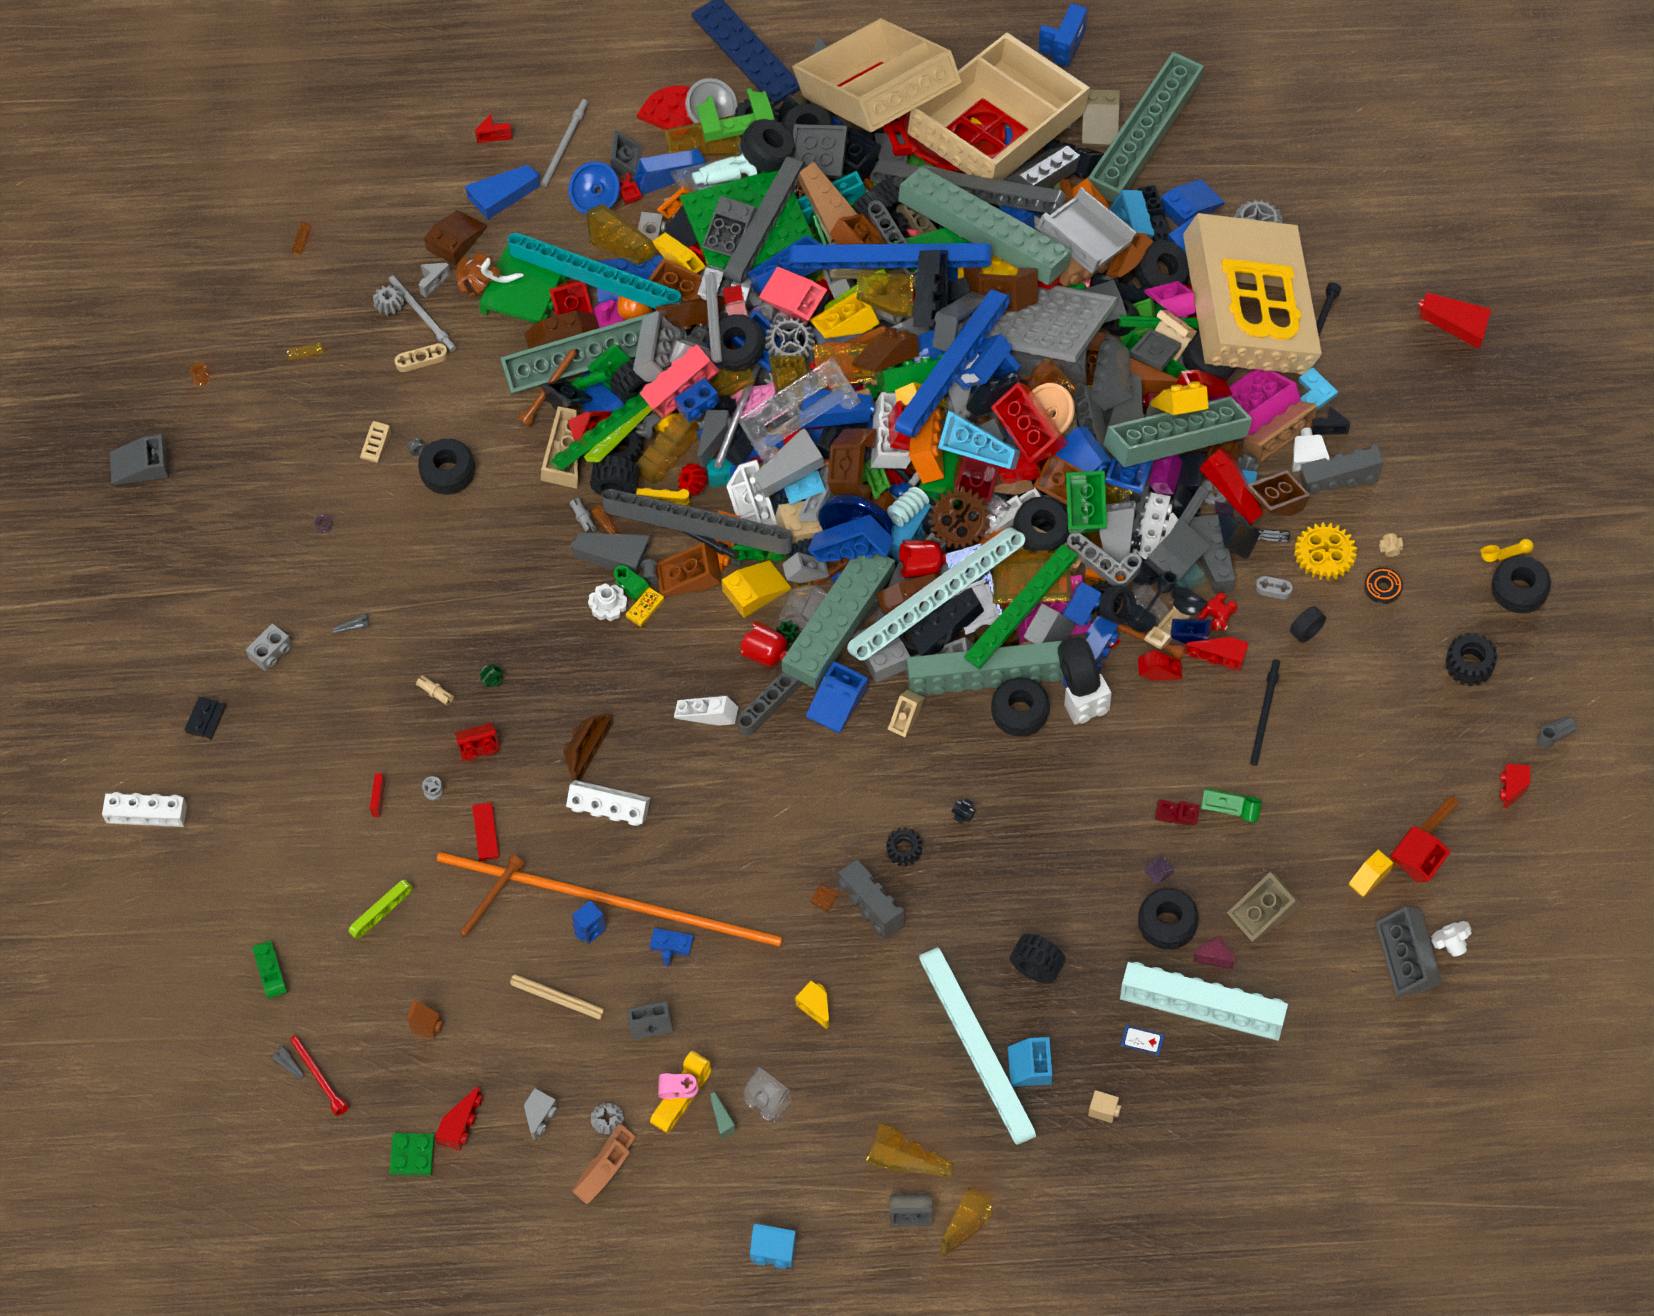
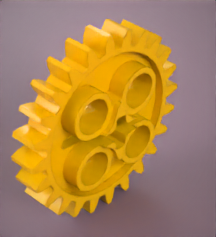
M1322 522L1321 527H1318L1315 523L1313 529L1308 526L1307 531H1302L1301 537H1297V543H1295L1294 548L1296 549L1294 556H1297L1296 563H1300V569L1306 567L1305 574L1312 572V578L1317 574L1319 575V580L1323 576H1326L1327 581H1329L1330 576H1333L1336 580L1338 574L1343 577L1345 571L1350 572V566H1354V560H1356L1357 547H1354L1355 540H1351V534L1345 535L1346 529L1339 531V525L1332 528V523H1330L1328 527H1325L1324 522Z

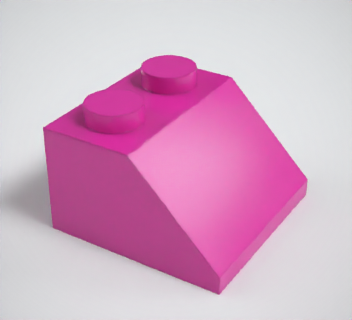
M1179 281L1144 290L1145 294L1177 317L1184 318L1188 317L1189 314L1195 313L1194 292Z

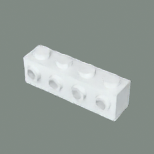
M1151 492L1148 503H1145L1144 508H1146L1143 519H1141V528L1137 535H1142L1140 552L1137 549L1133 551V553L1137 552L1144 559H1147L1152 551L1164 540L1165 536H1162L1163 531H1166L1169 521L1166 520V517L1171 514L1172 504H1170L1171 496Z
M574 780L569 787L566 807L572 808L571 810L575 812L586 811L590 812L592 816L601 817L604 815L613 821L625 820L630 825L639 826L647 819L650 797Z
M114 792L112 794H105L102 816L105 822L110 824L184 827L187 804L184 797L179 795L161 796L159 794H152L148 796L139 793L126 795Z

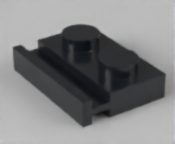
M199 696L184 729L185 732L212 740L226 709L225 703H217V701Z

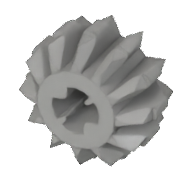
M389 284L385 288L382 285V290L376 289V294L373 295L374 307L378 309L380 314L385 312L388 316L392 312L395 315L396 310L401 311V306L404 305L403 293L399 291L397 286L392 288Z

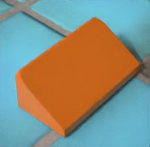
M683 186L664 202L657 211L666 218H671L682 206L680 195L693 192L692 189Z

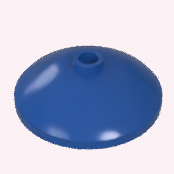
M593 161L583 164L573 173L570 179L568 189L570 200L574 207L584 214L596 216L606 213L615 205L620 193V181L616 172L602 162ZM601 188L600 193L597 194V189Z

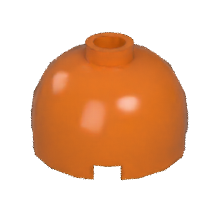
M618 296L617 311L623 320H629L653 312L652 307Z

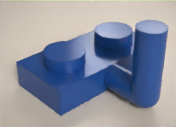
M654 928L650 949L662 951L664 966H669L673 954L690 956L694 936Z

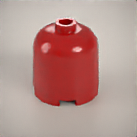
M902 540L903 544H900L899 561H903V569H900L902 578H918L940 572L942 564L946 562L945 553H942L938 543L931 540Z
M755 621L752 624L754 627L752 632H747L742 640L740 649L743 651L739 655L762 666L774 667L782 661L788 652L786 651L787 640L779 632L759 621Z

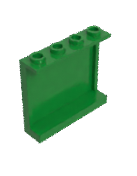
M505 246L496 266L501 270L500 275L508 276L522 273L524 276L506 283L494 280L492 282L489 281L479 302L480 312L488 316L489 312L493 311L537 323L542 319L549 318L551 310H554L549 289L564 283L569 277L515 258L509 254V248Z

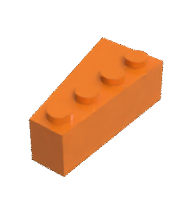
M937 407L914 438L910 437L909 457L923 484L944 478L943 449L938 448L942 436L941 419H943L941 409H937Z

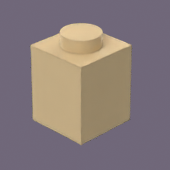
M1095 1090L1088 1116L1112 1123L1114 1116L1118 1117L1120 1113L1119 1097Z

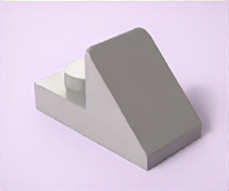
M447 263L421 265L422 274L425 277L418 284L420 294L427 298L451 275Z

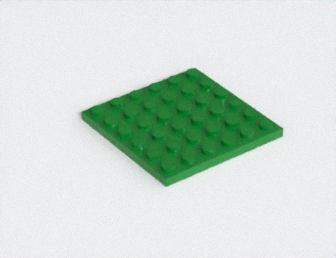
M778 171L763 172L680 195L681 204L706 264L725 269L731 258L702 248L720 196L754 206L758 209ZM794 192L790 196L750 271L805 235L814 239Z

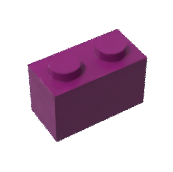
M1178 454L1154 460L1148 483L1156 494L1175 493L1183 462Z

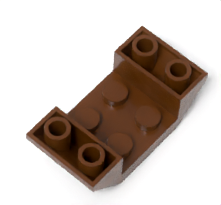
M963 267L964 277L967 278L970 284L971 292L987 295L991 289L1010 295V302L1005 311H1019L1039 301L1038 269L1019 268L1017 276L983 274L982 267Z
M844 429L831 444L827 484L838 505L870 504L871 486L862 484L865 448H875L876 429Z

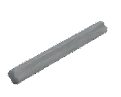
M707 274L705 282L711 360L713 363H720L722 361L716 277L714 274Z

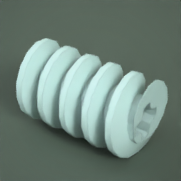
M910 487L903 496H900L893 505L888 507V516L894 524L902 527L904 523L909 522V518L911 519L914 517V514L919 513V509L921 510L924 508V505L929 504V498L921 489Z

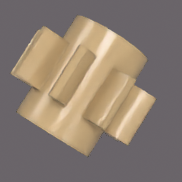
M1394 533L1384 535L1383 540H1380L1379 544L1380 552H1385L1387 557L1399 555L1400 550H1403L1402 538H1397V535Z

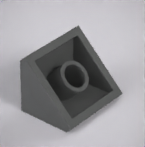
M614 130L610 158L611 168L617 175L626 176V173H629L630 176H635L639 160L642 157L643 145Z

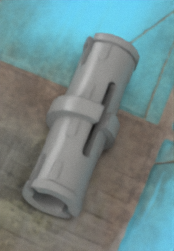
M575 498L577 505L572 500L570 506L576 514L577 521L581 523L585 533H591L589 527L594 533L597 528L590 518V512L585 509L580 498Z

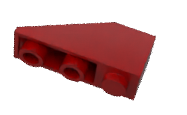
M1200 370L1181 371L1175 384L1188 386L1189 382H1200L1201 385L1207 386L1208 398L1232 394L1225 380Z
M1232 637L1187 642L1185 654L1195 659L1207 660L1211 664L1226 666L1230 670L1241 671L1249 642Z
M479 1087L473 1089L442 1118L435 1135L437 1144L461 1151L463 1145L467 1144L469 1127L474 1125L476 1119L475 1111L477 1107L481 1106L483 1101Z

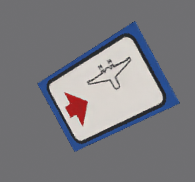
M1126 1025L1121 1046L1159 1055L1164 1034Z

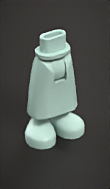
M742 153L735 158L731 156L700 168L698 172L692 173V177L696 185L701 183L703 185H707V183L710 185L741 179V173H746L748 176L756 175L757 170L756 167L748 163V160L745 159Z

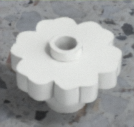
M608 584L597 586L595 592L589 595L588 600L589 607L592 609V615L599 620L606 618L609 621L620 618V612L626 611L628 603L622 588H619L617 585L610 587Z
M1465 921L1454 922L1444 926L1442 930L1436 931L1431 936L1434 948L1441 949L1446 947L1448 953H1451L1453 957L1462 955L1467 951L1465 939L1471 935V927Z

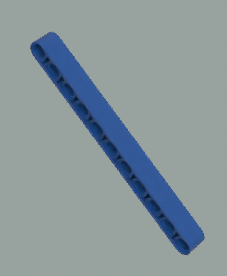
M986 243L793 245L789 247L788 266L793 269L918 268L919 251L948 250V268L988 267L991 265L992 246Z
M994 289L988 292L898 417L895 424L896 432L912 438L917 435L1007 309L1010 295Z

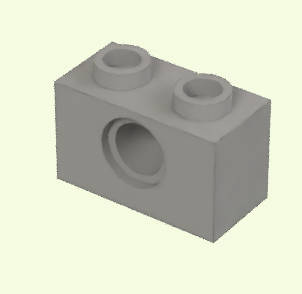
M641 212L635 240L636 252L658 254V250L652 244V241L662 235V232L666 229V222H664L662 214Z

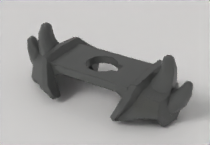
M653 410L649 416L645 417L642 423L636 426L638 429L636 433L650 440L655 434L652 430L653 427L662 418Z

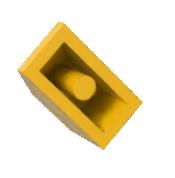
M1378 849L1358 870L1349 882V886L1364 898L1391 872L1393 862Z
M810 981L795 997L796 1006L824 1028L828 1029L829 1014L826 989L821 984H815L813 981Z

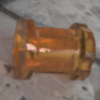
M201 362L193 363L190 366L189 370L193 376L194 384L198 386L207 384L209 376L206 372V366Z

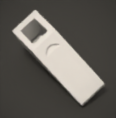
M727 696L678 700L674 718L712 725L735 724L738 706Z

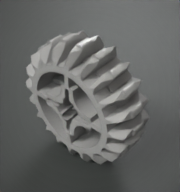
M1254 199L1253 203L1247 201L1246 205L1242 204L1237 209L1234 218L1282 223L1283 220L1280 210H1276L1275 205L1270 206L1269 201L1263 203V199L1260 202Z
M784 316L783 322L777 319L776 325H770L771 330L766 331L768 336L765 337V342H767L765 348L769 349L768 355H773L774 361L779 359V364L786 361L787 366L793 361V364L796 366L797 360L803 363L804 357H810L809 352L814 350L812 346L815 345V340H813L815 335L810 333L812 331L811 326L806 327V321L800 323V318L793 321V316H790V320H786ZM800 334H802L805 338V344L803 345V347L800 345V342L798 341ZM777 335L782 341L780 348L774 342ZM789 350L795 351L793 353H786Z

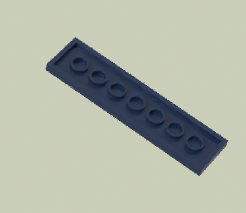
M712 0L691 13L694 21L760 92L766 91L769 102H773L776 106L784 101L789 94L794 95L801 90L795 76L724 0Z

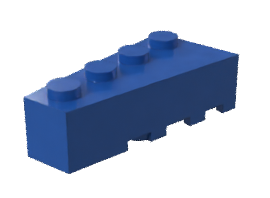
M1097 615L1086 633V640L1092 649L1098 671L1100 672L1103 665L1101 663L1102 660L1108 658L1111 652L1110 646L1112 643L1115 644L1120 633H1118V624L1107 621ZM1063 675V686L1068 687Z

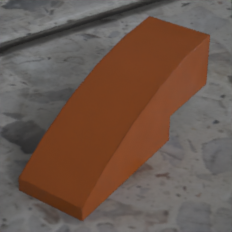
M1136 233L1131 245L1113 258L1105 276L1117 278L1127 274L1143 259L1147 248L1153 243V240L1145 233Z

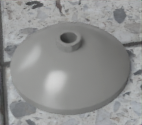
M702 79L696 82L686 95L685 106L687 114L692 122L700 128L701 124L696 105L706 102L709 96L713 98L719 120L734 117L737 107L736 96L726 83L718 79Z

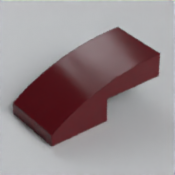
M1159 799L1155 820L1174 824L1196 825L1199 805L1183 801L1177 804Z

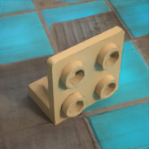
M1160 310L1157 317L1161 321L1154 331L1181 343V349L1172 358L1178 361L1197 331L1170 311Z

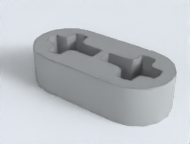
M1262 576L1256 582V591L1260 595L1288 599L1292 594L1293 586L1287 580ZM1263 583L1267 584L1266 589L1262 588ZM1282 587L1286 588L1285 592H1281Z

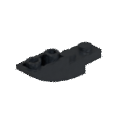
M1151 185L1138 188V191H1142L1147 212L1150 215L1151 226L1154 229L1153 241H1168L1171 230L1164 215V207L1156 186Z

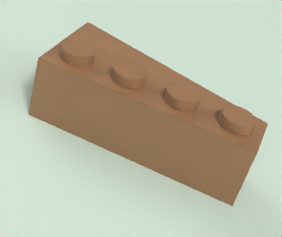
M813 161L799 173L797 179L812 206L814 214H816L822 230L826 234L828 242L832 243L834 239L829 234L838 219L858 214Z

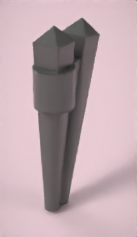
M363 614L333 628L334 633L368 628L370 622L367 621L369 616Z
M279 1047L278 1051L281 1055L278 1056L274 1053L272 1058L297 1078L301 1079L304 1073L294 1062L291 1054L284 1047Z

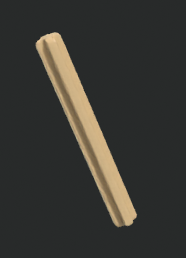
M514 974L511 978V985L596 1019H601L604 1015L603 1008L517 974Z

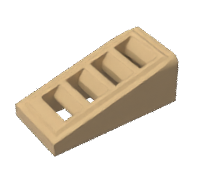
M375 421L372 422L360 456L361 459L375 463L379 462L391 435L389 425ZM368 450L376 452V455L368 453Z

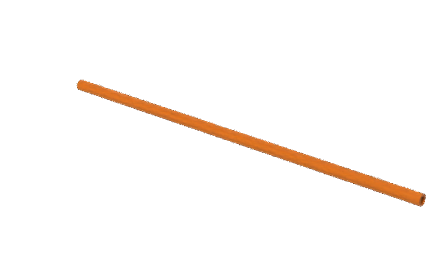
M439 852L437 856L438 862L501 877L507 869ZM514 871L509 878L510 880L781 947L783 937L519 871Z

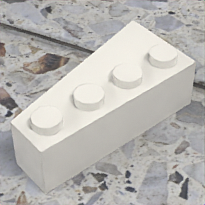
M881 392L875 402L873 429H876L875 448H872L871 468L906 469L911 461L909 451L890 448L888 415L896 404L895 392Z

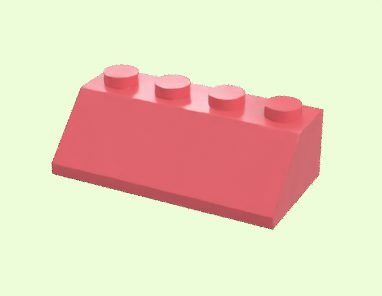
M698 345L690 347L680 359H676L670 368L662 371L656 380L645 385L640 394L651 408L664 419L676 409L674 401L676 396L703 378L709 381L720 370Z

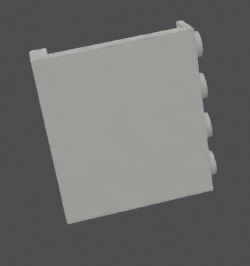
M1082 187L1073 199L1051 215L1048 213L1043 214L1036 227L1044 235L1071 249V257L1091 274L1131 245L1137 233Z

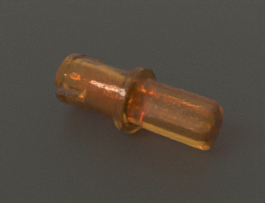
M595 505L591 512L599 522L598 526L603 528L606 534H620L612 523V518L607 516L600 505Z

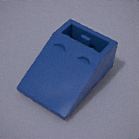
M834 661L820 684L806 714V718L840 734L866 693L868 678Z

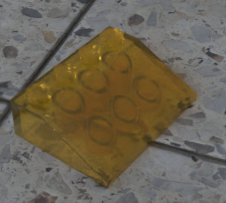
M1021 549L1015 551L994 566L993 603H1011L1058 549L1050 552L1047 550L1032 552ZM1073 564L1040 602L1071 601Z

